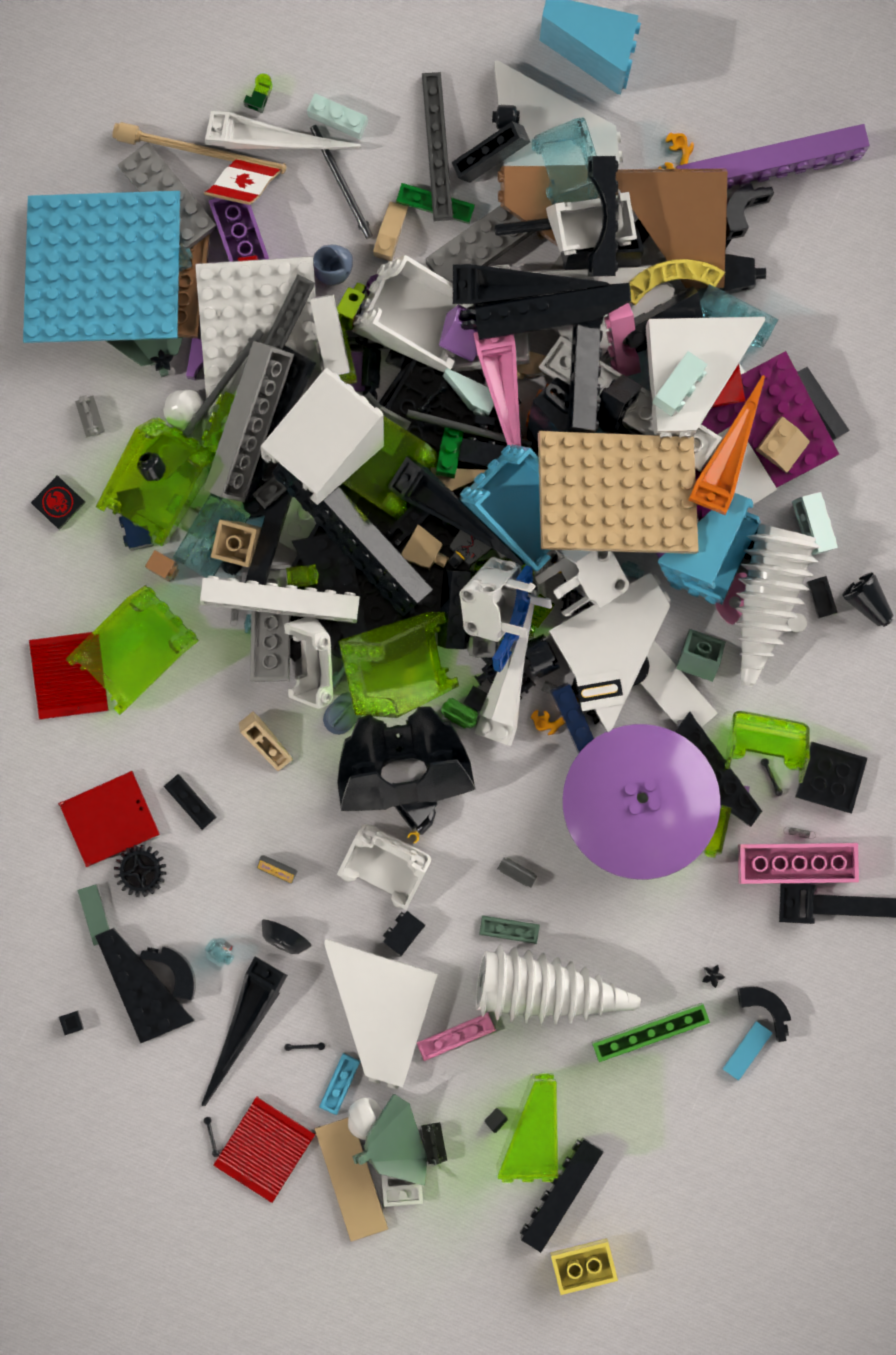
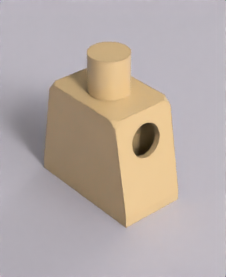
M417 525L401 554L408 563L429 570L433 563L444 568L449 557L440 553L443 544L419 525Z

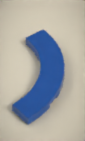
M525 565L516 581L527 584L533 583L532 567ZM516 589V599L509 624L519 627L524 626L531 599L528 597V592ZM505 633L499 648L492 657L495 671L501 672L512 654L510 649L513 642L518 641L519 635Z

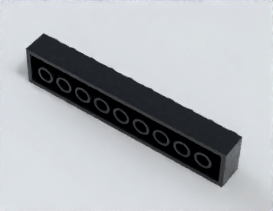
M280 463L272 471L276 480L286 487L288 493L296 498L301 507L314 518L316 524L327 532L328 537L338 544L341 551L354 562L356 568L367 576L368 581L379 589L381 595L388 599L394 609L403 617L433 590L339 486L317 505L310 499L314 493L310 492L309 489L305 490L303 483Z

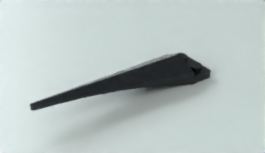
M473 264L453 265L452 304L475 305L607 286L609 283Z
M411 456L405 458L389 483L388 489L402 500L469 534L520 566L525 565L427 467L421 465Z
M254 957L245 973L234 1016L217 1066L202 1101V1106L207 1105L279 996V991L288 976L259 957Z

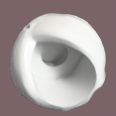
M178 390L171 393L167 397L163 409L166 421L174 428L185 430L203 405L200 395L194 390Z
M369 1097L360 1098L350 1106L348 1128L353 1136L366 1140L368 1132L382 1112V1109L375 1100Z

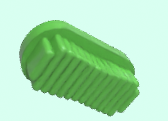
M449 698L441 707L444 718L464 729L473 728L477 722V716L479 715L477 711L470 707L468 708V706L466 707V705L454 698Z

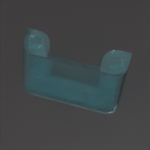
M575 118L535 135L534 139H532V149L537 154H542L550 180L549 187L546 188V195L551 200L552 205L562 202L573 203L598 199L599 194L588 178V157L597 155L585 118Z

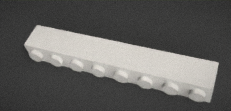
M208 576V578H203L200 604L357 623L359 596L351 592H345L342 595L336 594V591L333 590L317 592L315 588L301 590L293 585H286V588L278 587V584L275 583L259 585L257 581L248 580L247 583H243L235 578H227L226 581L219 580L217 576Z

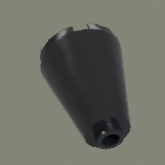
M873 572L861 576L859 582L856 584L853 582L845 589L842 594L844 599L874 624L885 627L892 622V610Z

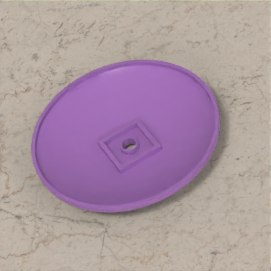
M625 725L614 728L610 732L607 731L593 739L580 751L573 761L566 776L563 789L564 819L576 846L599 868L627 879H657L669 876L687 867L709 844L717 827L720 814L719 786L714 771L706 757L685 737L655 725ZM640 793L646 794L648 801L646 803L638 802L637 795Z

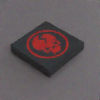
M58 475L31 502L59 530L86 503Z

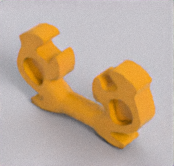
M669 133L665 141L666 143L672 141L673 146H670L669 150L676 152L678 149H681L680 165L687 164L693 152L694 143L691 142L688 147L687 137L683 133ZM665 162L666 169H675L672 163Z
M538 710L534 711L531 715V719L538 731L551 729L547 735H553L564 725L562 717L554 722H549L550 715L547 711L543 712V716H538Z

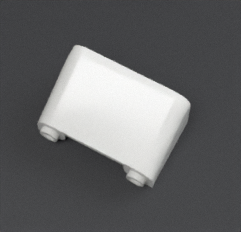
M629 192L619 193L618 196L616 195V200L618 201V212H616L618 232H616V240L619 246L631 245V241L637 239ZM600 198L573 203H556L546 208L559 251L564 252L565 256L576 254V250L595 247L602 229L603 214Z
M305 617L284 624L285 633L293 635L294 641H301L303 674L295 677L297 683L294 688H288L289 698L317 709L328 706L333 699L329 634L315 618Z
M363 824L355 836L337 875L347 882L355 881L359 877L392 894L391 900L394 906L407 910L431 863V857L425 852L374 826Z

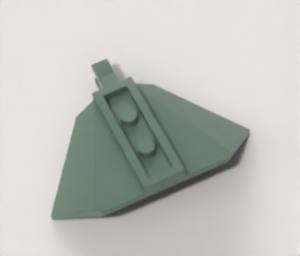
M178 337V339L113 340L106 342L140 366H152L156 363L152 362L150 358L158 357L160 349L165 355H177L183 337ZM162 366L159 370L161 378L169 375L168 370Z
M393 1094L368 1132L366 1144L363 1145L365 1150L352 1156L354 1163L362 1165L369 1161L378 1174L425 1186L427 1156L410 1104L396 1094Z

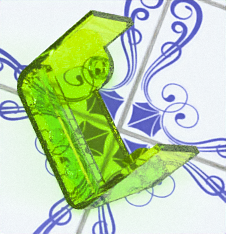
M736 711L731 721L725 769L730 768L732 758L741 759L745 756L746 751L783 758L784 765L788 769L799 770V783H803L810 759V728L803 722Z

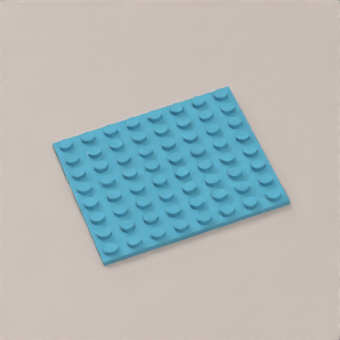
M180 191L28 196L23 342L178 339Z

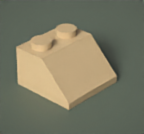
M780 417L755 450L787 473L810 441L796 426L784 417Z
M220 519L211 558L249 567L262 527Z

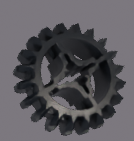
M133 845L134 852L130 848H126L128 855L120 853L123 861L116 859V862L121 865L120 867H114V870H120V874H115L114 877H121L117 885L125 884L122 887V891L130 888L128 895H132L136 891V897H140L142 891L143 896L146 897L148 896L147 890L154 894L153 887L161 888L157 883L158 881L165 882V879L160 878V875H167L166 871H161V868H165L166 864L160 865L159 863L164 858L161 856L157 859L156 856L159 854V851L156 850L152 854L153 847L151 846L145 851V845H141L139 851L138 846ZM140 854L149 857L154 865L146 866ZM134 856V867L131 870L125 871L127 862ZM139 865L141 868L144 869L150 868L149 870H146L145 873H143V876H141L139 873L131 874V872L136 871V869H138ZM156 871L153 881L146 885L147 874ZM135 876L141 887L132 885L126 877Z

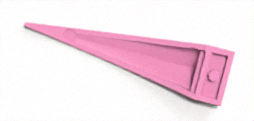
M475 332L473 335L477 356L507 445L521 446L514 334L479 340L478 332Z

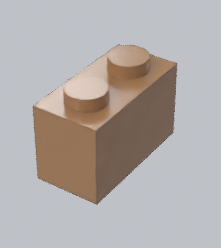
M154 550L145 565L149 571L168 582L171 579L174 580L179 573V569H177L179 565Z

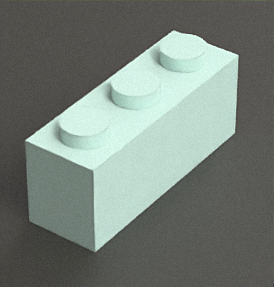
M316 93L307 109L309 118L359 140L368 124L366 115Z
M688 351L657 393L652 403L670 416L675 411L679 413L685 405L684 398L686 396L690 398L696 387L694 384L697 381L701 382L707 374L704 370L708 364Z
M821 492L803 496L792 501L801 533L816 538L815 543L821 547L813 549L811 556L838 548Z

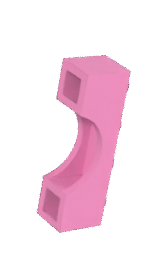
M629 303L607 314V317H604L605 326L609 329L606 332L608 343H611V346H608L610 357H613V360H610L611 368L625 376L641 373L636 349H630L628 345L623 344L626 336L635 330L634 315Z

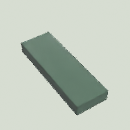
M95 884L77 890L94 946L99 945L95 935L110 929L98 886Z
M482 915L479 935L537 944L540 925Z

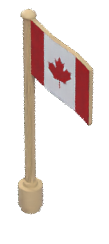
M120 122V124L115 123L112 137L119 142L136 145V142L144 141L232 161L224 169L215 184L204 192V195L251 205L260 197L270 181L280 172L284 174L286 171L285 163L279 164L143 133L137 125Z

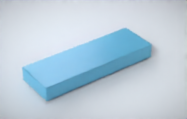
M755 1021L722 1069L739 1081L772 1035V1032Z
M345 1053L342 1054L319 1108L335 1115L338 1114L361 1062L360 1060Z

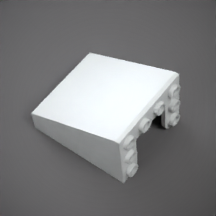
M406 255L382 264L377 271L379 275L377 280L369 288L370 294L368 298H365L361 305L363 309L360 315L358 314L354 319L353 325L355 326L352 331L442 372L446 368L451 370L455 362L451 358L455 354L439 346L447 313L458 305L452 304L453 283ZM459 304V305H461V306H463V307H465V308H467V309H475L477 304H475V305H474V304Z
M326 368L261 445L262 458L268 463L271 461L274 464L279 462L303 483L305 490L309 489L310 492L314 493L310 499L318 505L384 447L383 413L379 408H374L364 396L357 394L350 384H345L337 373L331 372Z

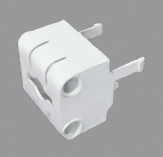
M555 550L558 555L556 563L534 576L536 582L540 585L561 571L567 582L553 590L557 599L562 598L563 595L574 588L583 596L582 599L562 611V614L566 617L570 616L573 611L588 601L599 608L606 606L612 600L625 593L629 587V582L612 551Z
M492 557L460 591L463 627L469 635L496 642L506 632L519 635L521 638L527 637L526 628L509 624L514 609L516 589L531 593L536 587L533 583L527 584L516 581L521 572L519 564ZM528 594V597L531 598L530 604L549 609L552 608L551 599Z

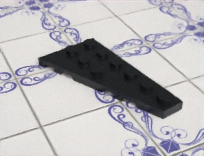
M327 534L292 540L293 546L319 592L333 590L336 591V594L344 595L345 592H351L359 596L357 623L336 621L350 648L370 645L354 562L341 551L338 544L331 540Z
M689 712L675 732L692 742L708 760L718 782L720 806L749 827H752L762 813L761 808L743 786L737 775H735L714 743L706 735L701 725L698 724L693 714Z
M115 928L95 935L140 1044L195 1021L184 1009L183 1005L175 997H172L173 995L168 988L147 967Z

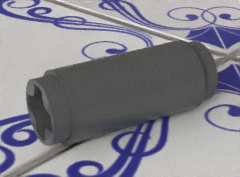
M503 857L497 868L501 873L526 887L531 888L537 878L535 873L508 858Z

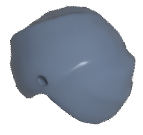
M330 244L321 246L314 253V274L326 285L343 283L349 277L353 267L351 252L340 245Z

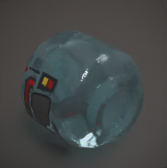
M213 938L205 948L206 958L218 967L224 964L229 965L234 959V947L223 938Z

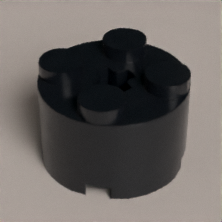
M544 633L528 641L525 659H529L531 663L528 666L531 674L535 677L538 676L539 679L560 669V665H555L558 660L549 642L543 641L546 638Z

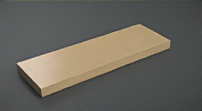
M349 1117L316 1127L315 1132L350 1241L352 1242L388 1230V1226L367 1162L362 1165L354 1163L352 1156L362 1152L363 1148L360 1139L353 1136L348 1128Z

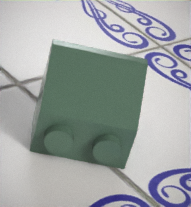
M689 629L676 669L713 682L721 663L726 641Z

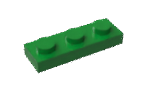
M444 428L436 469L437 476L455 479L463 431Z

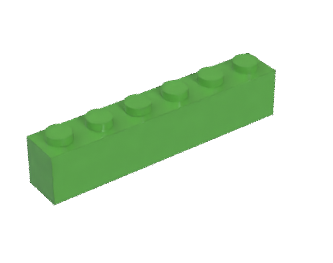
M698 1003L592 1041L591 1043L598 1062H602L710 1023L704 1004Z

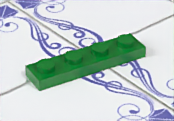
M401 183L396 203L433 213L431 191ZM451 198L453 220L470 224L475 204Z

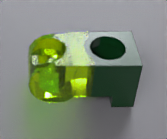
M265 73L259 74L255 78L256 86L252 96L246 95L243 101L245 107L263 113L273 87L271 77Z

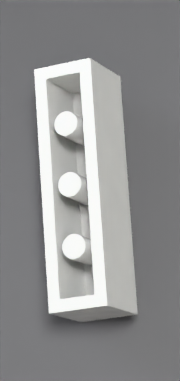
M334 294L310 299V304H307L309 315H313L315 322L312 323L313 334L318 336L319 342H316L317 353L322 355L323 361L320 362L321 371L323 372L327 368L338 375L349 373L350 367Z

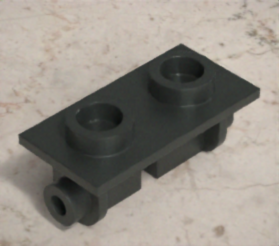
M441 1122L421 1125L428 1165H437L447 1161Z

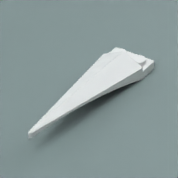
M211 111L205 137L206 145L225 146V149H361L360 144L303 134L258 122L231 112Z
M533 590L531 595L536 596L537 591ZM529 604L523 628H526L527 637H519L518 641L513 642L510 649L512 654L503 670L497 672L480 711V718L475 731L477 735L509 746L512 745L518 724L522 677L534 604Z

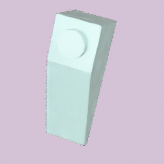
M446 368L443 377L475 415L488 417L494 406L488 387Z

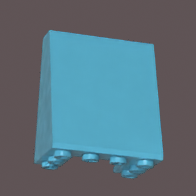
M546 0L539 40L616 94L621 95L622 89H626L633 59H629L630 52L634 53L637 41L633 40L634 34H639L641 23L637 22L639 15L572 0Z
M512 444L511 446H506L501 451L502 455L498 459H494L488 464V469L484 473H480L475 477V482L460 493L461 497L459 499L526 565L538 572L551 558L547 555L550 549H541L539 457L528 447Z
M734 493L726 515L711 510L697 523V554L665 553L659 559L658 564L671 587L677 590L683 588L694 597L700 595L711 604L716 605L717 602L722 605L745 557L746 552L744 550H748L752 542L747 536L755 535L761 522L759 516L747 512L749 507L753 508L754 506L752 499Z

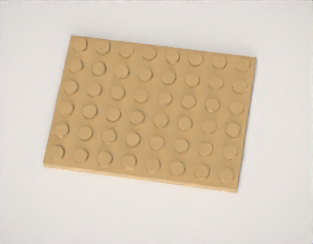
M539 431L541 549L698 553L697 504L689 501L696 483L694 437L680 438V436H672V438H660V436Z

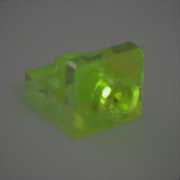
M542 594L538 595V597L546 598ZM551 602V609L534 605L531 620L534 626L539 628L555 606L553 602Z

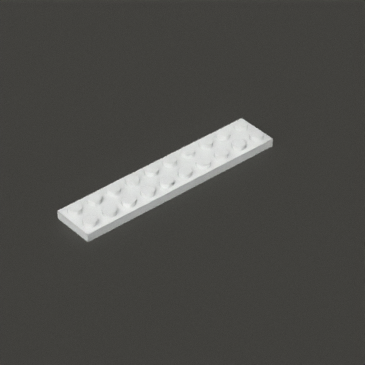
M560 336L539 366V369L554 379L558 377L569 385L572 343ZM600 360L601 374L598 378L600 393L597 396V402L601 401L599 396L605 387L608 388L614 379L617 380L622 375ZM643 387L637 401L627 409L623 419L624 424L642 435H654L651 392ZM703 425L699 426L693 436L695 469L700 472L722 442V437Z

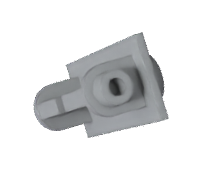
M85 395L79 397L80 400L75 401L86 438L105 432L94 396L87 397Z

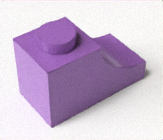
M192 338L186 376L190 380H196L198 372L204 367L202 339Z

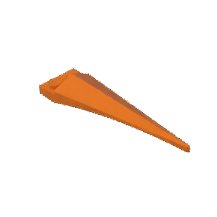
M764 375L760 378L734 423L697 479L689 501L726 515L735 493L765 379Z

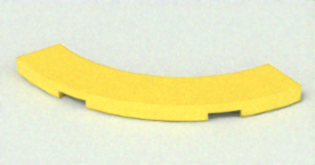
M676 259L661 262L643 270L628 282L630 283L631 292L630 303L636 306L639 300L655 286L677 279L699 281L715 289L725 272L711 264L696 260Z

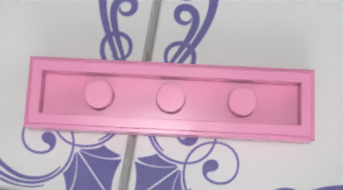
M487 1012L483 1017L480 1015L417 1042V1046L423 1060L426 1061L492 1033L496 1029Z

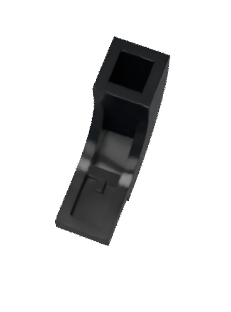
M751 183L739 188L731 196L726 211V240L745 236L749 226L744 210L751 206L769 203L774 195L772 186L767 188L759 187L754 190Z
M162 946L161 953L158 952L159 949L147 947V950L141 951L140 958L164 963L173 971L175 986L172 997L187 1000L194 999L196 989L195 974L190 962L183 954L168 946Z
M737 987L739 1006L741 1008L751 1006L766 1008L773 1018L776 1041H787L786 1036H789L787 1024L784 1025V1022L791 1021V1016L784 1002L776 994L762 987Z

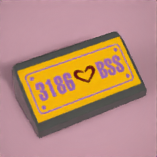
M261 855L257 865L259 870L291 884L298 872L296 869L265 855Z

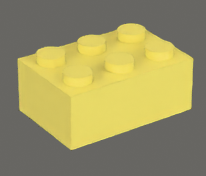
M607 1238L550 1252L560 1295L618 1281Z

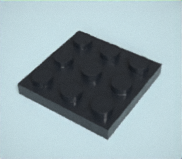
M811 741L795 798L852 814L868 758Z

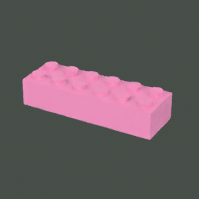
M858 843L738 844V880L740 884L859 882Z

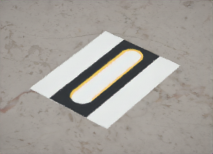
M619 670L576 678L582 711L625 704Z

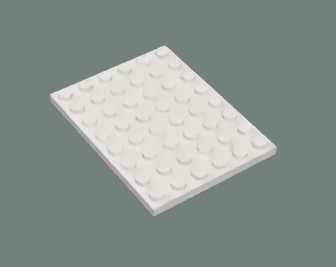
M313 256L195 264L206 399L247 345L249 337L252 338L258 329L264 332V335L259 340L260 343H264L297 274L315 282ZM314 285L285 346L291 347L316 362L314 369L321 372L320 354L317 353L316 342H319L318 336L313 334L312 323L315 322L313 315H309L307 304H310V299L316 298ZM248 357L207 411L208 420L228 418Z

